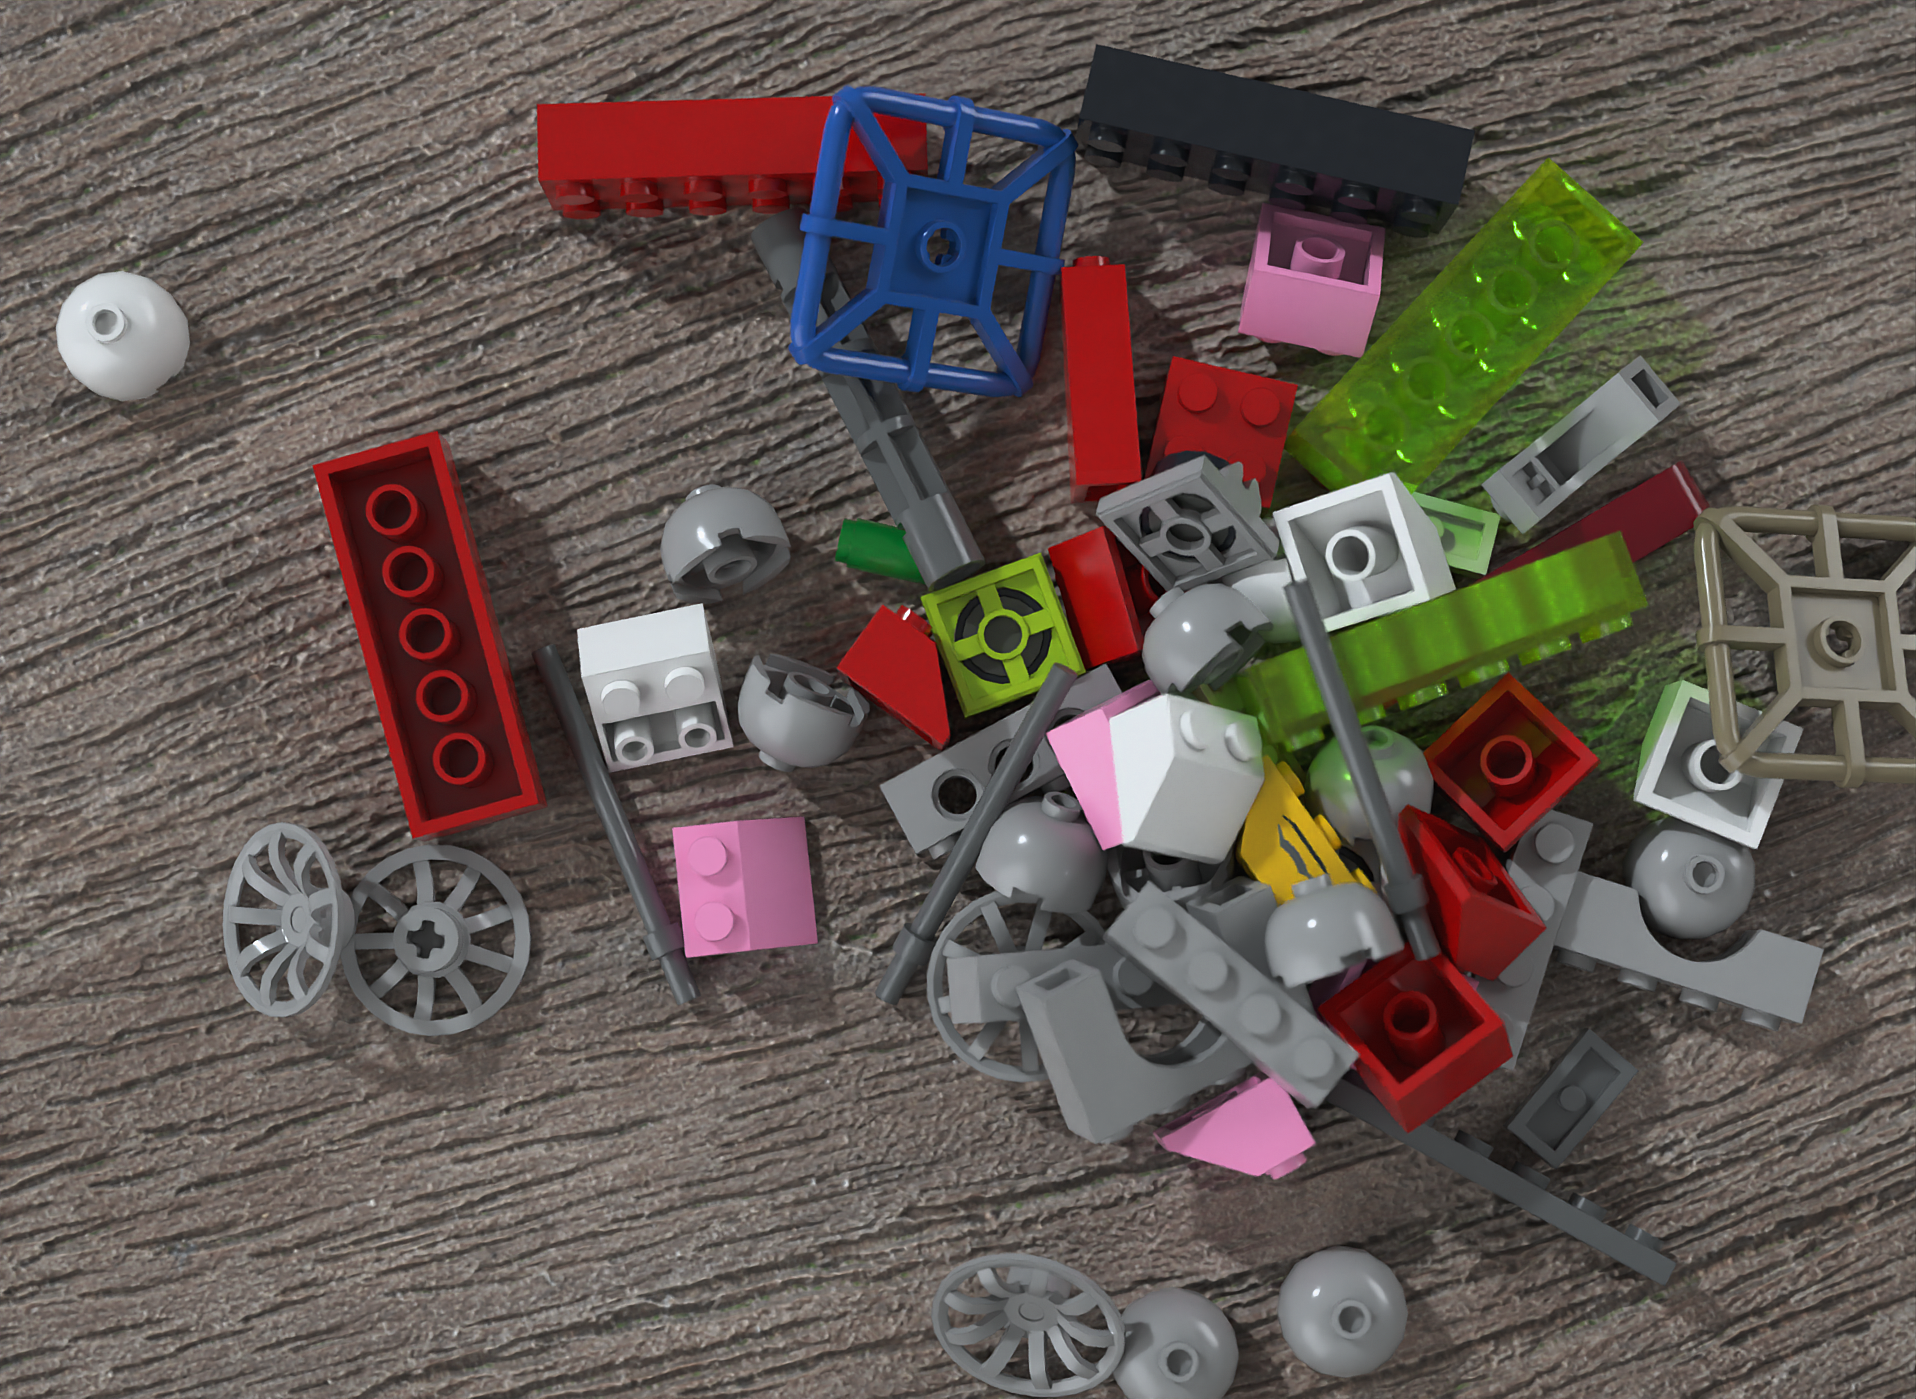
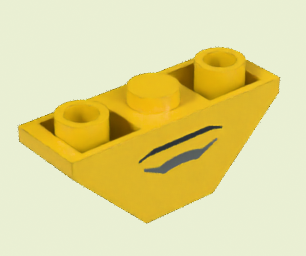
M1268 754L1264 756L1262 761L1265 780L1238 832L1235 857L1247 876L1252 880L1270 885L1278 907L1288 900L1295 898L1291 885L1327 873L1330 874L1333 885L1358 883L1373 890L1378 895L1373 885L1359 868L1350 873L1335 851L1343 845L1328 821L1321 814L1312 819L1297 798L1305 793V790L1289 765L1284 760L1275 765Z

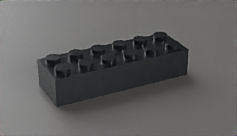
M1096 44L1076 133L1078 148L1076 151L1085 153L1084 158L1088 162L1102 167L1119 168L1122 162L1147 167L1146 173L1156 179L1180 182L1183 180V176L1208 181L1207 187L1217 193L1242 196L1245 190L1270 195L1269 202L1282 208L1303 210L1306 208V204L1331 209L1330 216L1343 222L1365 224L1368 218L1392 223L1391 229L1398 234L1414 238H1427L1429 232L1436 234L1441 232L1459 205L1475 130Z

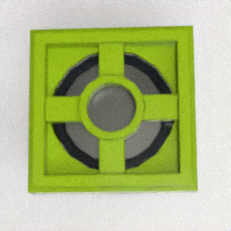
M1041 552L920 597L929 624L933 627L932 632L937 648L943 659L946 672L965 719L1039 692L1055 662L1074 670L1077 673V677L1086 674Z

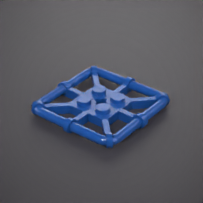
M849 85L844 86L832 97L833 106L829 111L824 126L809 214H802L800 230L806 231L790 320V338L792 342L788 347L789 352L799 365L807 364L809 367L824 373L897 383L901 391L916 393L925 387L992 398L1011 395L1022 397L1033 387L1032 378L1035 375L1041 358L1056 275H1061V267H1064L1065 260L1059 257L1075 177V151L1078 148V142L1070 129H1061L1059 126L1043 119L978 107L974 105L972 99L957 95L951 96L948 100L877 86H859L856 88ZM873 113L943 126L945 136L937 179L913 175L907 172ZM851 127L885 180L877 227L835 219ZM972 132L1039 145L1038 150L990 189L963 184ZM1049 173L1035 254L1002 249L1009 205ZM941 228L940 237L949 241V248L947 254H937L935 263H932L930 253L927 251V242L929 237H933L935 231ZM832 236L874 243L866 288L816 327ZM998 265L1031 270L1016 352L990 310ZM885 304L913 308L906 351L901 358L833 348L836 343ZM939 313L963 316L969 319L995 362L997 372L930 362Z

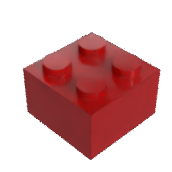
M1173 356L1165 378L1142 481L1150 478L1157 462L1169 454L1186 450L1207 452L1226 460L1230 465L1240 461L1243 465L1244 482L1253 478L1258 482L1262 503L1259 517L1263 519L1271 506L1298 385Z

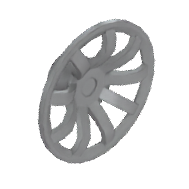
M280 822L267 825L256 832L244 845L234 863L224 899L223 937L231 974L245 1000L257 1011L270 1017H292L304 1013L319 1000L336 971L341 950L349 943L354 930L355 917L353 905L347 893L342 890L335 862L320 838L303 825ZM287 838L304 844L294 862V871L285 856ZM266 846L269 849V862L281 883L272 880L257 865L256 857ZM316 858L324 870L329 888H317L310 881L309 871ZM245 880L264 897L277 903V909L239 906ZM238 923L276 926V932L260 938L244 948L243 951L241 950ZM280 951L262 975L259 989L249 974L251 967L269 954ZM312 956L323 962L324 965L317 979L309 988L305 983L303 972L306 960ZM289 968L287 981L290 992L295 999L277 1001V984L286 969Z
M428 844L408 848L387 857L376 865L354 889L350 897L355 917L354 930L349 943L341 950L340 957L345 976L355 995L372 1014L386 1024L407 1033L438 1036L456 1034L474 1028L493 1017L510 1001L521 984L530 959L532 936L529 915L522 896L513 882L490 860L473 851L452 845ZM430 860H449L467 866L460 881L444 903L435 901L434 880ZM413 863L418 895L417 905L409 909L379 883L394 871ZM483 874L497 887L507 904L464 919L459 911L472 894ZM368 896L382 906L398 922L394 933L355 934L359 914ZM513 919L515 931L513 958L470 944V934ZM394 949L398 957L396 962L378 980L368 986L359 968L355 950ZM464 960L508 973L498 990L484 1004L467 976L459 967L463 964ZM409 972L418 976V995L414 1018L395 1011L380 1000ZM444 976L461 998L468 1013L452 1019L431 1021L435 1001L436 978Z
M1014 887L1011 898L998 891H994L974 900L953 917L941 932L931 954L927 972V998L933 1021L943 1040L963 1061L977 1071L997 1079L1015 1082L1043 1081L1050 1078L1045 1065H1039L1037 1044L1027 1019L1011 1020L1019 1024L1022 1066L1002 1064L985 1057L984 1054L1007 1021L987 1022L971 1046H969L956 1031L947 1014L951 1012L950 995L943 997L942 976L946 958L980 955L954 941L964 928L981 914H983L1000 954L1042 950L1052 912L1041 909L1043 897L1029 894ZM1013 903L1037 904L1026 946L1015 947L998 906ZM1087 910L1076 913H1063L1071 917L1086 931L1063 948L1108 945L1102 939L1106 932L1097 919Z
M1004 1253L986 1255L969 1260L953 1269L941 1281L933 1299L931 1318L934 1332L942 1348L955 1363L972 1376L991 1386L1011 1393L1032 1397H1060L1078 1394L1094 1388L1106 1380L1119 1365L1124 1352L1125 1326L1121 1313L1111 1297L1096 1282L1079 1271L1048 1258L1027 1254ZM1010 1267L1006 1282L1000 1278L995 1268ZM978 1274L981 1283L991 1295L988 1297L971 1298L959 1292L957 1288L966 1279ZM1072 1284L1083 1290L1078 1296L1069 1298ZM1098 1305L1105 1316L1109 1329H1091L1079 1322L1076 1316L1086 1313ZM950 1306L967 1315H987L982 1320L968 1327L956 1328L951 1327L948 1309ZM1002 1327L1006 1328L997 1347L985 1362H981L963 1346L975 1344L993 1335ZM1070 1336L1086 1346L1107 1347L1106 1353L1097 1364L1090 1363L1081 1357L1072 1344ZM1022 1337L1028 1338L1031 1379L1015 1377L1001 1372L1012 1357ZM1047 1339L1051 1340L1056 1353L1066 1367L1075 1373L1076 1376L1059 1380L1050 1379L1047 1369Z

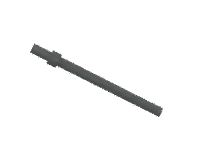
M1303 578L1293 581L1282 588L1388 883L1383 886L1391 912L1393 914H1400L1415 959H1429L1438 955L1441 949L1425 907L1430 898L1421 874H1414L1309 579Z
M555 644L542 647L532 652L531 655L648 933L642 938L651 960H659L677 1005L692 1001L700 997L701 993L682 950L685 948L680 926L678 922L673 924L670 922Z
M1058 662L1053 664L913 923H905L892 946L896 954L875 991L876 996L884 1002L897 1005L918 965L924 966L930 959L938 941L935 937L936 932L978 858L992 825L1002 814L1077 677V673L1071 668Z

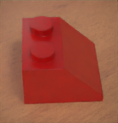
M1107 526L1099 527L1049 547L1048 551L1055 572V580L1060 589L1072 636L1085 670L1098 668L1105 663L1108 666L1141 658L1146 631L1155 620L1150 614V610L1167 591Z
M882 604L836 667L839 677L847 685L854 688L865 698L942 752L950 744V730L936 642L930 639L933 635L930 632L933 627L904 605H901L897 612L894 613Z
M1509 672L1423 752L1433 777L1434 789L1471 826L1504 852H1507L1601 763L1600 759Z
M1409 804L1399 813L1398 831L1414 874H1421L1430 901L1425 907L1436 938L1439 941L1441 952L1461 974L1469 971L1494 981L1547 927L1483 838Z
M1408 941L1403 945L1404 949L1390 954L1317 1007L1320 1016L1330 1031L1359 1054L1352 1064L1368 1088L1407 1134L1411 1133L1513 1057L1505 1023L1445 955L1440 952L1429 959L1416 960Z

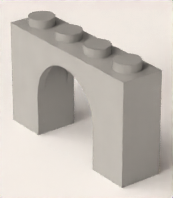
M1238 876L1214 888L1205 895L1185 903L1188 913L1274 984L1264 946L1267 923L1274 910L1278 908L1270 885ZM1074 959L1015 987L1068 1129L1095 1144L1112 1143L1123 1139L1133 1131L1134 1124L1153 1114H1166L1184 1107L1190 1101V1095L1209 1085L1226 1084L1238 1079L1245 1073V1066L1253 1063L1231 1039L1204 1016H1202L1193 1032L1175 1047L1157 1054H1137L1123 1034L1101 972ZM1305 983L1280 988L1317 1019Z

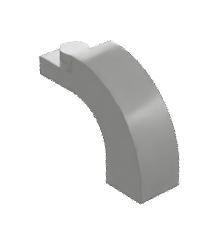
M1640 355L1536 441L1495 472L1481 486L1491 496V503L1496 512L1506 521L1513 523L1523 535L1586 481L1668 416L1681 403Z

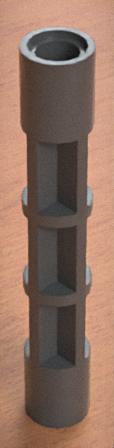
M801 207L791 208L769 217L760 223L750 236L776 289L783 290L780 296L790 317L806 231L800 230L802 214H808V212ZM830 255L827 261L816 327L852 299ZM864 322L833 346V348L880 355ZM818 370L897 529L906 531L903 540L928 590L938 591L957 584L979 571L985 565V559L895 383L824 373Z

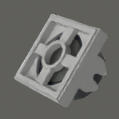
M1186 450L1169 454L1156 463L1150 478L1101 497L1096 511V515L1167 592L1175 587H1180L1184 592L1198 585L1208 583L1273 558L1277 555L1280 541L1259 517L1262 503L1258 482L1254 478L1244 482L1243 465L1240 461L1230 465L1226 460L1207 452Z

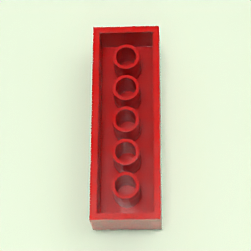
M917 93L918 95L926 96V93ZM833 96L537 104L538 181L554 211H563V216L570 219L597 218L601 216V209H626L628 216L649 218L661 216L664 214V208L689 207V213L714 216L726 213L727 206L752 205V211L756 213L777 214L790 209V204H811L824 126L829 111L833 106ZM873 113L907 172L913 175L928 177L927 123ZM852 127L836 212L853 209V202H878V207L880 208L885 180Z
M438 431L312 465L412 838L426 842L547 808L545 793L449 442Z

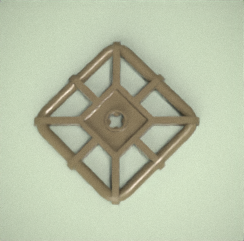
M1818 504L1811 505L1807 510L1729 506L1717 509L1709 507L1704 509L1693 522L1695 530L1693 549L1702 626L1701 629L1696 631L1697 649L1704 652L1712 732L1717 750L1722 755L1718 762L1729 773L1737 770L1741 774L1756 778L1834 781L1839 788H1859L1863 782L1916 784L1915 758L1865 756L1859 710H1886L1916 739V699L1908 693L1904 658L1916 659V635L1901 634L1896 591L1916 569V519L1908 516L1835 512L1830 505ZM1745 532L1805 536L1812 543L1816 576L1788 575ZM1839 538L1909 543L1905 552L1880 580L1844 578ZM1720 548L1767 593L1771 627L1728 625ZM1830 629L1835 630L1837 640L1845 641L1848 644L1849 649L1840 655L1834 653L1827 643L1826 637L1829 635ZM1731 649L1772 651L1774 653L1778 695L1741 736L1739 732ZM1795 706L1831 708L1836 748L1835 755L1758 752L1756 750Z

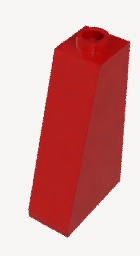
M1105 256L1076 258L1072 260V267H1061L1059 278L1071 504L1099 502L1101 497L1142 481L1125 264L1110 265V258Z

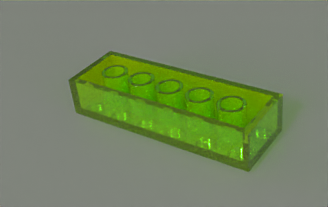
M1548 157L1299 423L1286 440L1284 449L1331 492L1394 472L1409 493L1412 494L1644 242Z
M1621 531L1329 638L1360 725H1364L1387 716L1382 704L1397 699L1400 709L1404 710L1448 694L1444 682L1448 679L1457 677L1461 688L1511 671L1506 660L1508 657L1518 654L1521 665L1524 666L1571 649L1572 646L1568 635L1578 632L1581 642L1584 644L1633 626L1630 613L1649 605ZM1304 647L1249 666L1233 676L1246 714L1257 717L1262 748L1275 743L1279 755L1325 739L1320 726L1331 722Z

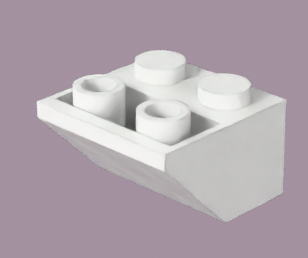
M703 603L577 629L581 676L609 773L734 747L715 651Z

